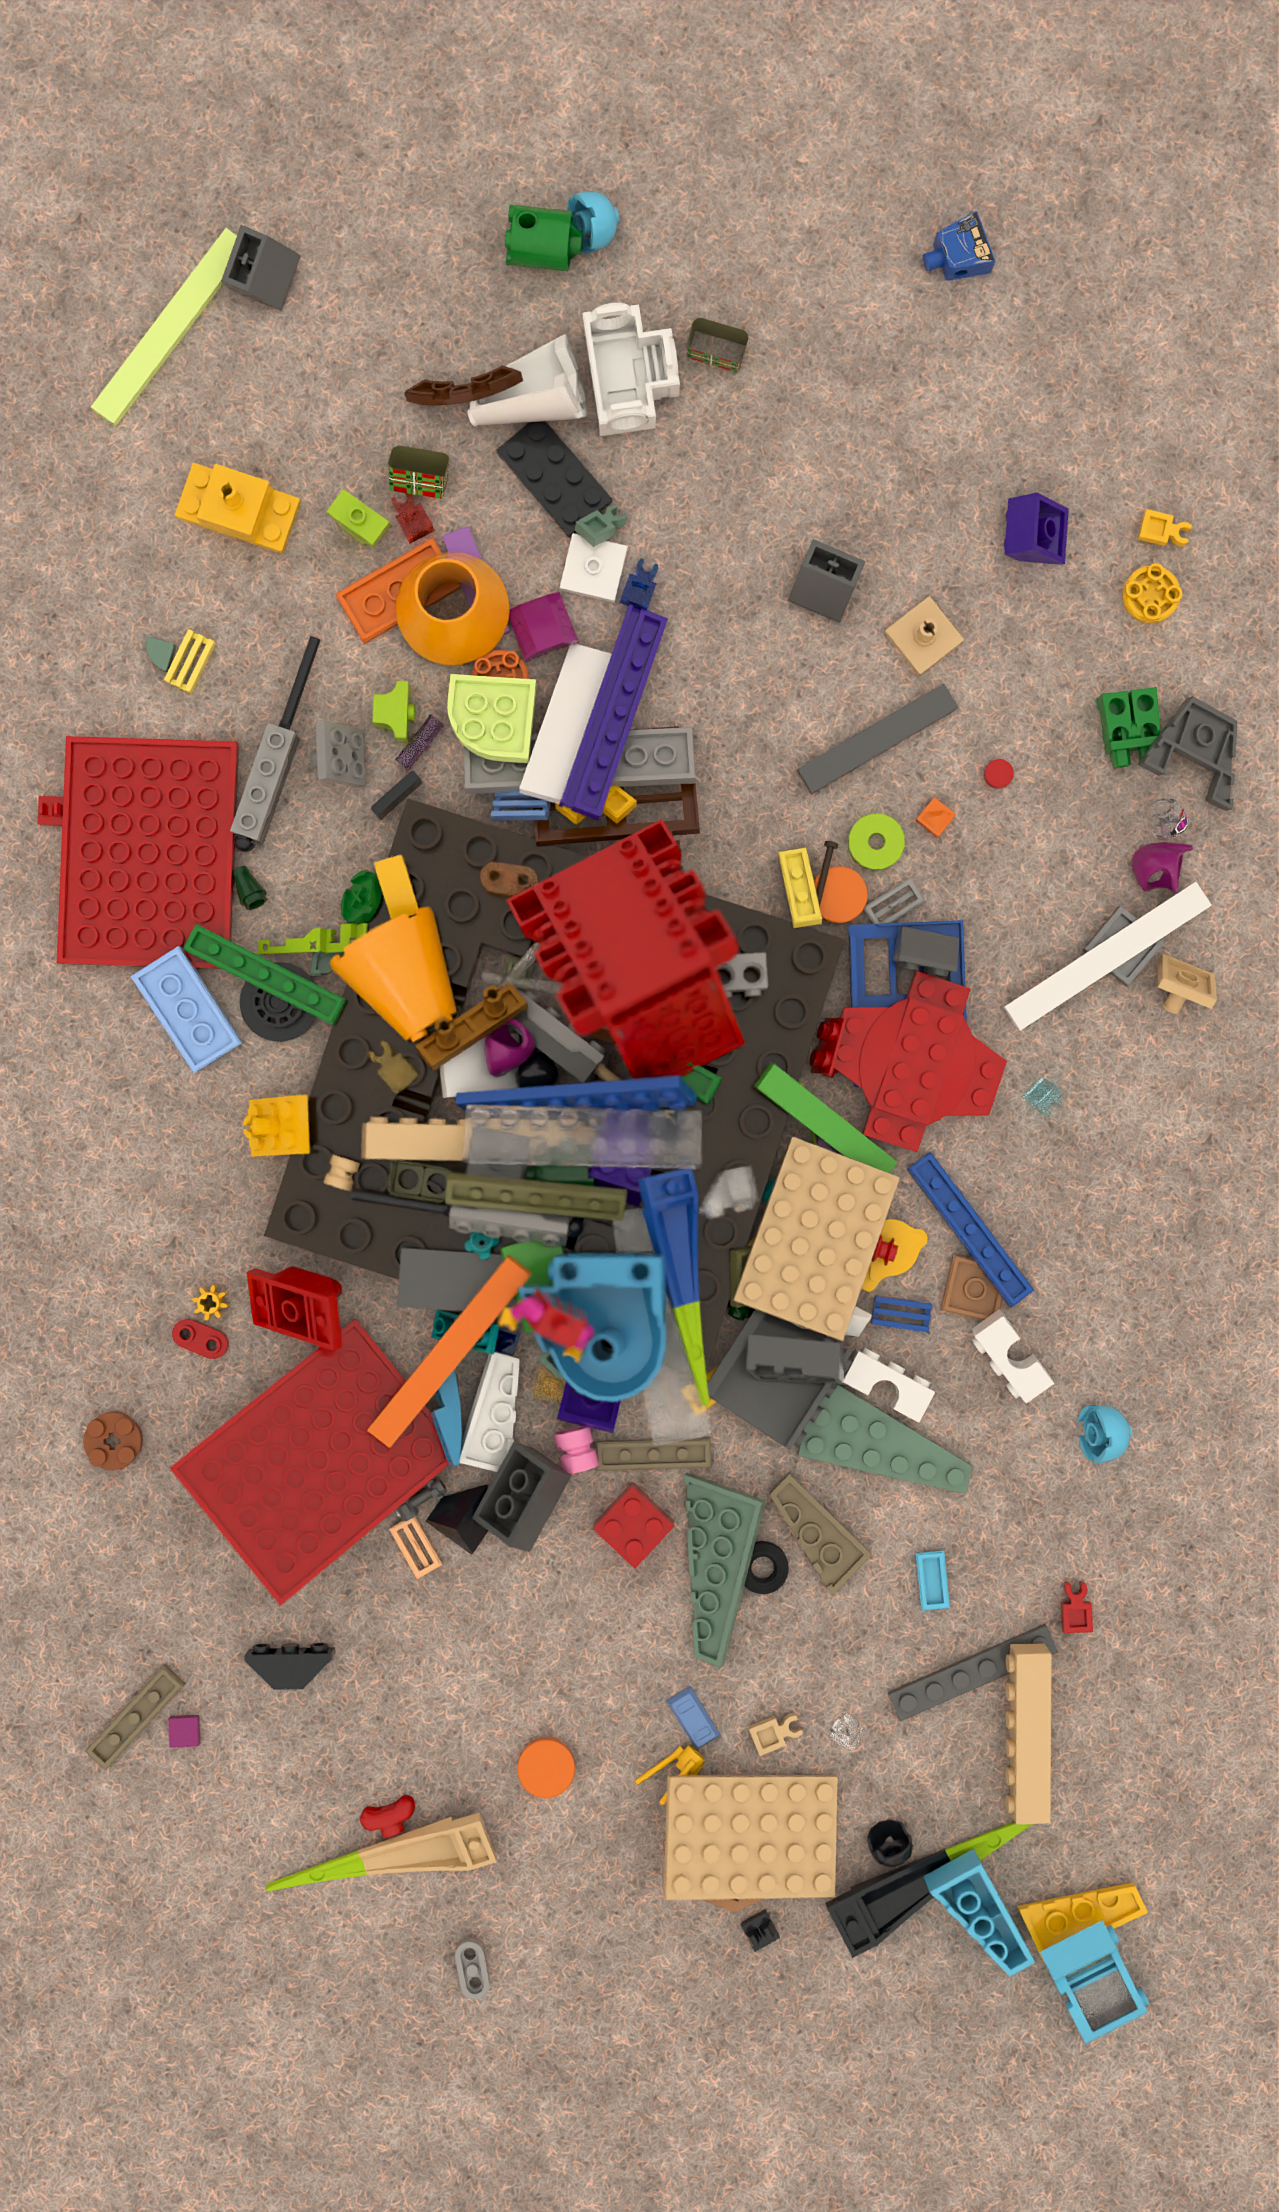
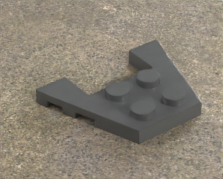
M1195 697L1186 698L1140 759L1138 766L1157 776L1164 775L1172 752H1175L1214 773L1205 801L1225 811L1232 810L1234 799H1230L1231 785H1234L1235 774L1231 773L1232 758L1236 757L1237 720Z

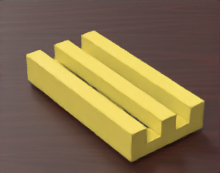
M188 629L164 680L192 694L216 643ZM194 639V645L181 669V672L177 680H175L174 678L177 674V671L190 647L192 640ZM203 643L206 646L195 666V669L187 685L183 684V682Z

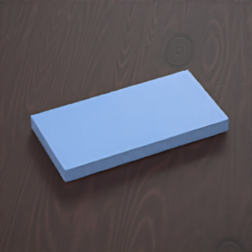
M181 946L176 947L130 976L193 1073L243 1043Z

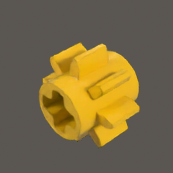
M216 1284L211 1286L210 1292L205 1287L199 1288L202 1295L192 1298V1301L197 1302L198 1306L194 1311L195 1314L204 1313L205 1320H210L212 1313L217 1318L223 1317L221 1309L230 1307L229 1303L224 1302V1297L228 1292H217L218 1287ZM212 1296V1301L217 1302V1305L210 1308V1305L205 1303V1299Z

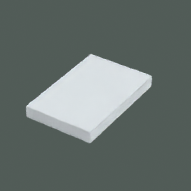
M510 1034L520 1043L519 1034ZM484 1037L440 1067L443 1098L456 1097V1093L518 1088L515 1078V1072H517L518 1068L511 1070L504 1076L497 1078L492 1076L487 1068L484 1042L486 1037Z

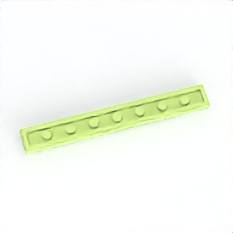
M224 229L92 404L91 408L93 411L115 427L224 284L221 280L237 237L229 229Z

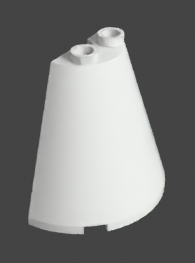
M566 334L506 365V367L521 371L523 381L495 395L470 401V409L467 411L470 422L474 427L477 425L569 420L586 417L587 401L583 383L579 380L577 372L579 369Z

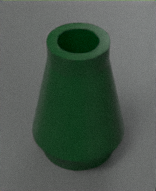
M240 866L232 871L242 906H245L247 910H254L266 903L265 889L249 872L247 866Z

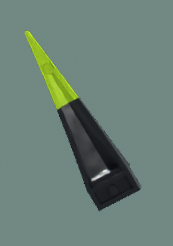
M1014 1821L851 1886V1890L826 1902V1907L852 1958L879 1945L901 1924L934 1898L929 1892L923 1876L972 1849L975 1850L981 1861L1032 1824H1016Z

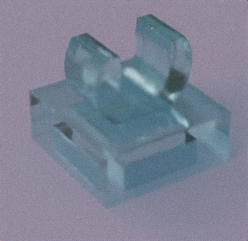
M1042 1077L1023 1096V1099L1042 1114L1050 1116L1051 1112L1048 1109L1054 1103L1059 1106L1062 1104L1060 1097L1063 1093L1056 1085Z

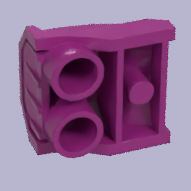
M560 592L539 597L510 609L509 620L525 662L531 661L530 657L532 659L538 658L549 651L570 646L571 642L573 645L579 643Z

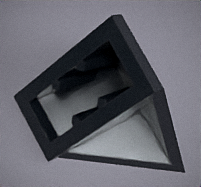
M488 1484L444 1496L426 1519L428 1524L471 1555L488 1532L487 1529L472 1519L488 1490Z

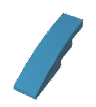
M454 1370L435 1392L440 1409L430 1413L449 1467L460 1464L462 1437L460 1398Z

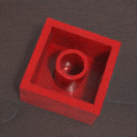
M633 1482L625 1488L593 1523V1530L634 1569L674 1527V1520Z

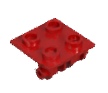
M825 1018L824 1022L819 1025L817 1031L819 1043L817 1050L815 1049L810 1057V1066H812L810 1073L822 1074V1076L833 1078L834 1073H838L834 1069V1064L847 1018Z

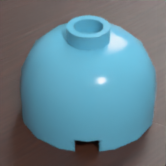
M583 191L573 194L574 198H570L568 201L567 211H573V226L577 230L583 231L581 252L588 254L608 246L615 236L619 222V214L616 207L612 205L605 195L596 191Z
M1107 1405L1084 1407L1078 1416V1422L1084 1420L1085 1437L1079 1435V1444L1085 1457L1088 1460H1095L1094 1463L1098 1464L1114 1461L1126 1452L1132 1436L1131 1426L1124 1415L1116 1408Z

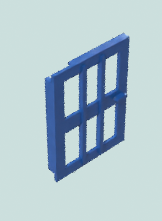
M963 920L848 925L851 1008L890 1007L896 1002L906 999L907 994H897L896 964L895 961H892L898 927H907L959 938L957 971L949 972V981L966 987ZM888 938L890 995L865 996L863 939ZM919 967V972L924 973V967ZM965 1005L963 1016L965 1021L967 1022V1013Z

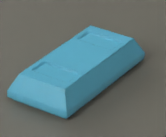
M944 1550L915 1553L921 1611L950 1608Z

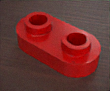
M193 1319L179 1321L172 1330L173 1340L178 1346L208 1359H217L223 1356L229 1347L228 1338L222 1331ZM184 1328L191 1332L189 1339H185L182 1336ZM210 1340L217 1342L215 1350L209 1348L208 1343Z

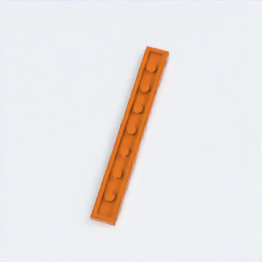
M508 1255L369 1426L367 1431L390 1448L518 1292V1288L523 1286L532 1272Z

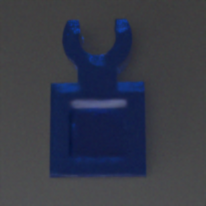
M642 558L637 563L636 575L629 574L620 603L627 606L633 604L634 608L647 610L656 587V583L651 580L657 575L658 564L655 563L651 571H645L642 568L644 562Z

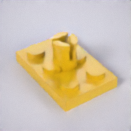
M307 1095L249 1100L248 1116L245 1117L243 1126L250 1125V1129H243V1132L249 1138L251 1157L310 1153Z

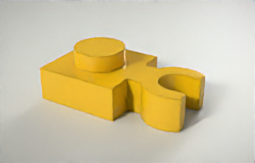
M1146 509L1143 513L1137 540L1165 546L1168 539H1170L1176 546L1183 547L1188 543L1189 539L1180 537L1179 531L1189 532L1192 525L1187 522H1180L1177 525L1172 524L1173 515Z

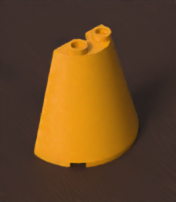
M430 907L416 909L414 911L416 915L411 918L405 913L378 926L343 949L346 953L343 957L340 958L339 954H337L329 962L332 970L398 1034L406 1041L411 1039L413 1043L427 1036L426 1029L435 1025L438 1019L446 1017L452 1022L454 1020L452 1015L457 1013L434 912Z

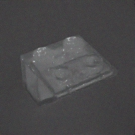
M751 1166L719 1172L698 1205V1213H705L706 1218H713L724 1215L723 1209L734 1207L736 1212L754 1208L752 1202L759 1201Z

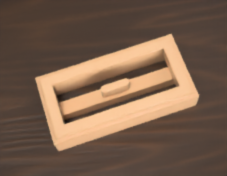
M416 1516L408 1521L402 1520L389 1528L417 1579L443 1564ZM410 1523H412L434 1563H429L408 1526ZM403 1528L425 1568L419 1569L398 1530Z

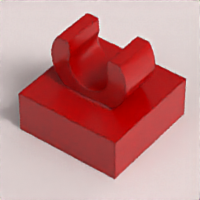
M39 796L37 824L40 826H62L63 797Z

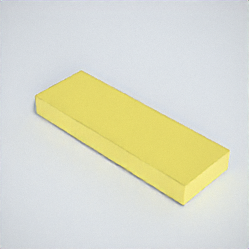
M800 848L778 852L793 928L822 924V916L807 849Z

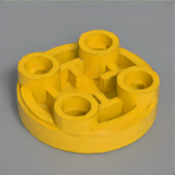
M1157 563L1141 567L1133 572L1125 582L1122 592L1123 604L1127 612L1133 618L1143 623H1158L1167 619L1176 610L1182 597V589L1175 576L1161 564Z

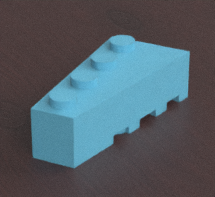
M974 1849L923 1876L929 1892L964 1926L971 1937L975 1938L982 1945L984 1950L1009 1977L1035 1963L1023 1937Z

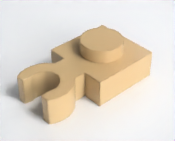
M796 1713L787 1714L780 1723L777 1722L775 1716L748 1726L759 1756L786 1746L784 1737L797 1738L803 1734L801 1727L797 1729L789 1728V1724L798 1719Z

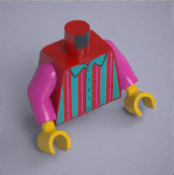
M538 1288L532 1297L525 1298L512 1307V1309L504 1308L499 1321L500 1326L508 1325L509 1330H516L518 1321L525 1317L536 1333L565 1346L566 1349L563 1356L570 1355L575 1358L574 1362L577 1363L595 1335L594 1328L587 1324V1312Z

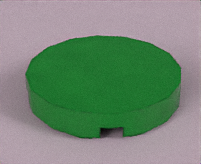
M363 870L352 877L350 882L353 885L350 890L346 889L342 897L341 915L344 920H347L346 923L359 925L368 923L375 915L381 901L382 889L377 874Z

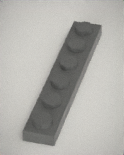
M1046 1624L889 1691V1697L899 1720H905L1010 1674L1006 1669V1655H1010V1644L1044 1643L1052 1655L1058 1653Z

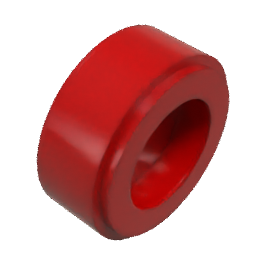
M1004 759L991 761L984 770L986 783L995 789L1006 787L1014 776L1012 765Z

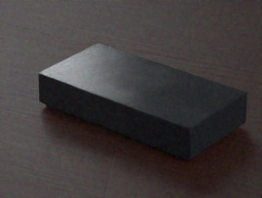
M414 771L409 772L371 806L373 813L382 820L423 783L420 777Z

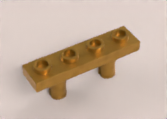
M511 983L500 990L497 986L487 987L483 992L485 1000L452 1022L446 1017L436 1021V1032L415 1045L416 1051L432 1071H435L528 1009L526 1000Z

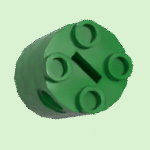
M509 205L508 222L511 224L510 230L506 229L505 248H507L506 265L568 272L570 259L576 255H581L583 231L577 230L573 226V211Z

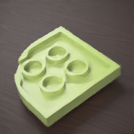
M450 674L447 708L451 727L458 740L472 753L485 759L501 762L528 763L537 687L536 680Z

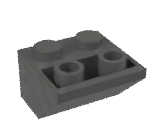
M241 225L221 281L228 289L282 311L301 255L271 237Z
M813 539L788 601L840 623L866 561Z
M898 927L892 961L899 962L898 968L919 971V967L927 968V974L947 977L948 972L957 971L959 938L907 927Z

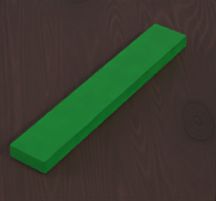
M195 924L183 950L334 1026L348 1001Z

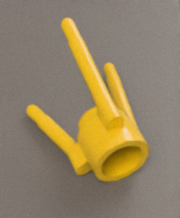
M689 1744L685 1749L679 1746L674 1753L638 1777L635 1783L640 1784L675 1759H678L675 1765L681 1771L679 1775H697L703 1768L702 1764L705 1762V1758ZM667 1791L660 1800L661 1805H664L667 1801Z

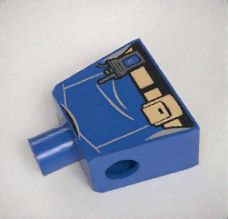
M977 211L940 230L936 234L933 243L935 250L922 256L926 271L941 267L946 281L991 273L995 263V258Z

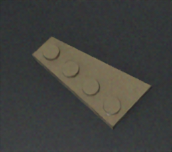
M788 1472L769 1492V1495L833 1596L872 1554Z

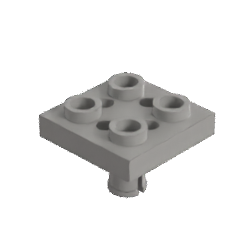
M328 721L316 722L317 751L313 750L310 752L309 761L311 766L318 770V780L352 787L365 786L363 730Z

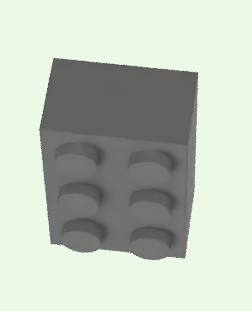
M513 1442L472 1519L507 1546L530 1552L572 1475L536 1449Z

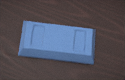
M691 1686L666 1701L696 1751L721 1735Z

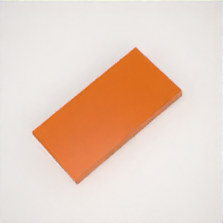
M433 538L335 594L364 644L398 625L396 600L404 578L424 559L442 553ZM447 582L437 586L429 594L425 609L461 589L460 583Z

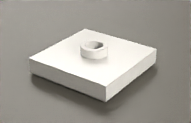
M572 533L560 591L615 603L628 546L604 541L593 547L581 535Z

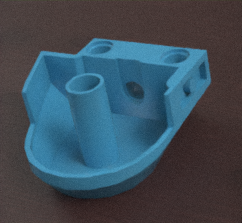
M562 1253L554 1257V1262L549 1264V1279L554 1280V1283L530 1284L518 1288L522 1300L532 1297L538 1288L587 1312V1324L594 1328L595 1335L585 1348L578 1363L574 1362L575 1358L570 1355L563 1356L566 1349L565 1346L534 1331L542 1351H550L561 1375L577 1392L595 1400L616 1402L633 1397L648 1387L660 1371L666 1352L665 1255L645 1253ZM604 1338L611 1341L614 1345V1350H609L605 1347Z

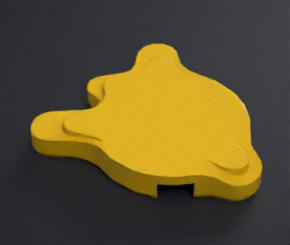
M885 1219L881 1231L883 1241L889 1242L894 1238V1244L898 1245L897 1254L894 1262L888 1261L887 1266L884 1265V1260L881 1258H877L874 1262L871 1260L862 1289L871 1292L885 1277L899 1275L909 1270L917 1260L921 1248L927 1243L928 1237L925 1231L914 1229L896 1219Z

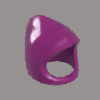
M1170 842L1150 843L1141 846L1132 857V870L1138 885L1145 892L1157 888H1167L1177 894L1183 854L1186 851H1192L1193 846ZM1163 871L1159 880L1154 882L1148 881L1151 875Z
M514 1018L487 1035L484 1042L487 1068L490 1074L496 1078L518 1068L530 1058L535 1050L532 1035L521 1022ZM507 1024L515 1025L520 1029L523 1035L522 1045L510 1035Z

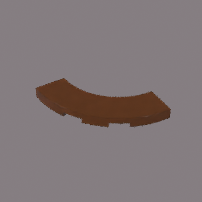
M502 365L490 372L472 377L471 383L454 385L453 381L424 379L407 389L404 393L407 402L414 404L452 405L495 395L523 381L521 371Z

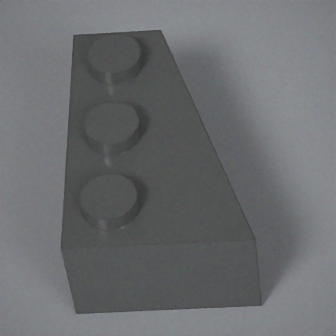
M749 1334L746 1369L757 1381L843 1384L845 1349L841 1343H837L836 1339L823 1338L820 1341H812L799 1337L781 1338Z

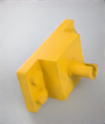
M192 463L175 512V517L283 554L301 504V499L274 490L269 481L215 464L214 468L211 469Z

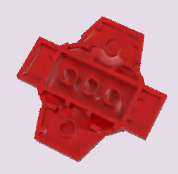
M915 971L906 999L900 1000L890 1007L843 1008L840 1018H847L834 1069L863 1090L865 1100L870 1106L862 1131L863 1135L918 1152L926 1125L929 1126V1124L945 1116H989L1007 1061L972 1035L963 1016L970 988Z

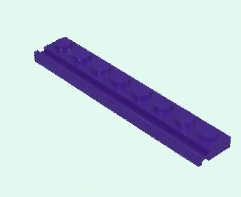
M629 604L559 806H566L571 808V811L597 821L599 820L668 618L643 608L639 610L634 608L633 604Z

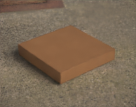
M953 1255L940 1310L985 1320L1001 1309L1003 1298L974 1259Z

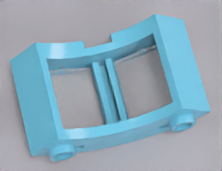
M1103 1920L1040 1952L1060 1994L1067 1993L1070 1999L1065 2004L1086 2045L1148 2014L1145 2006L1150 2004L1142 1988H1135L1115 1945L1120 1941L1111 1925L1106 1927ZM1073 1992L1075 1993V1995H1076V1997H1077V1999H1078V2001H1079V2003H1080L1081 2006H1079V2004H1078V2002H1077V2000H1076V1998H1075ZM1083 2013H1085V2015H1086V2017H1087V2019H1088V2021H1089V2023H1090V2025H1091V2027H1092L1093 2030H1091V2028H1090V2026H1089V2024H1088V2022H1087V2020H1086V2018H1085V2016H1084Z

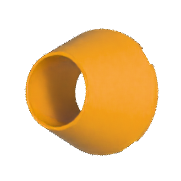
M445 552L424 559L407 574L398 591L396 617L404 639L417 654L436 664L461 666L480 657H485L501 641L509 621L510 606L504 583L491 566L469 554ZM447 582L463 583L476 593L475 601L469 611L453 620L437 619L425 611V604L429 594L437 586Z

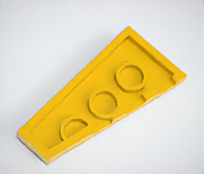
M1133 1882L1017 1906L1039 1954L1041 1951L1102 1920L1106 1927L1111 1925L1115 1929L1148 1913Z

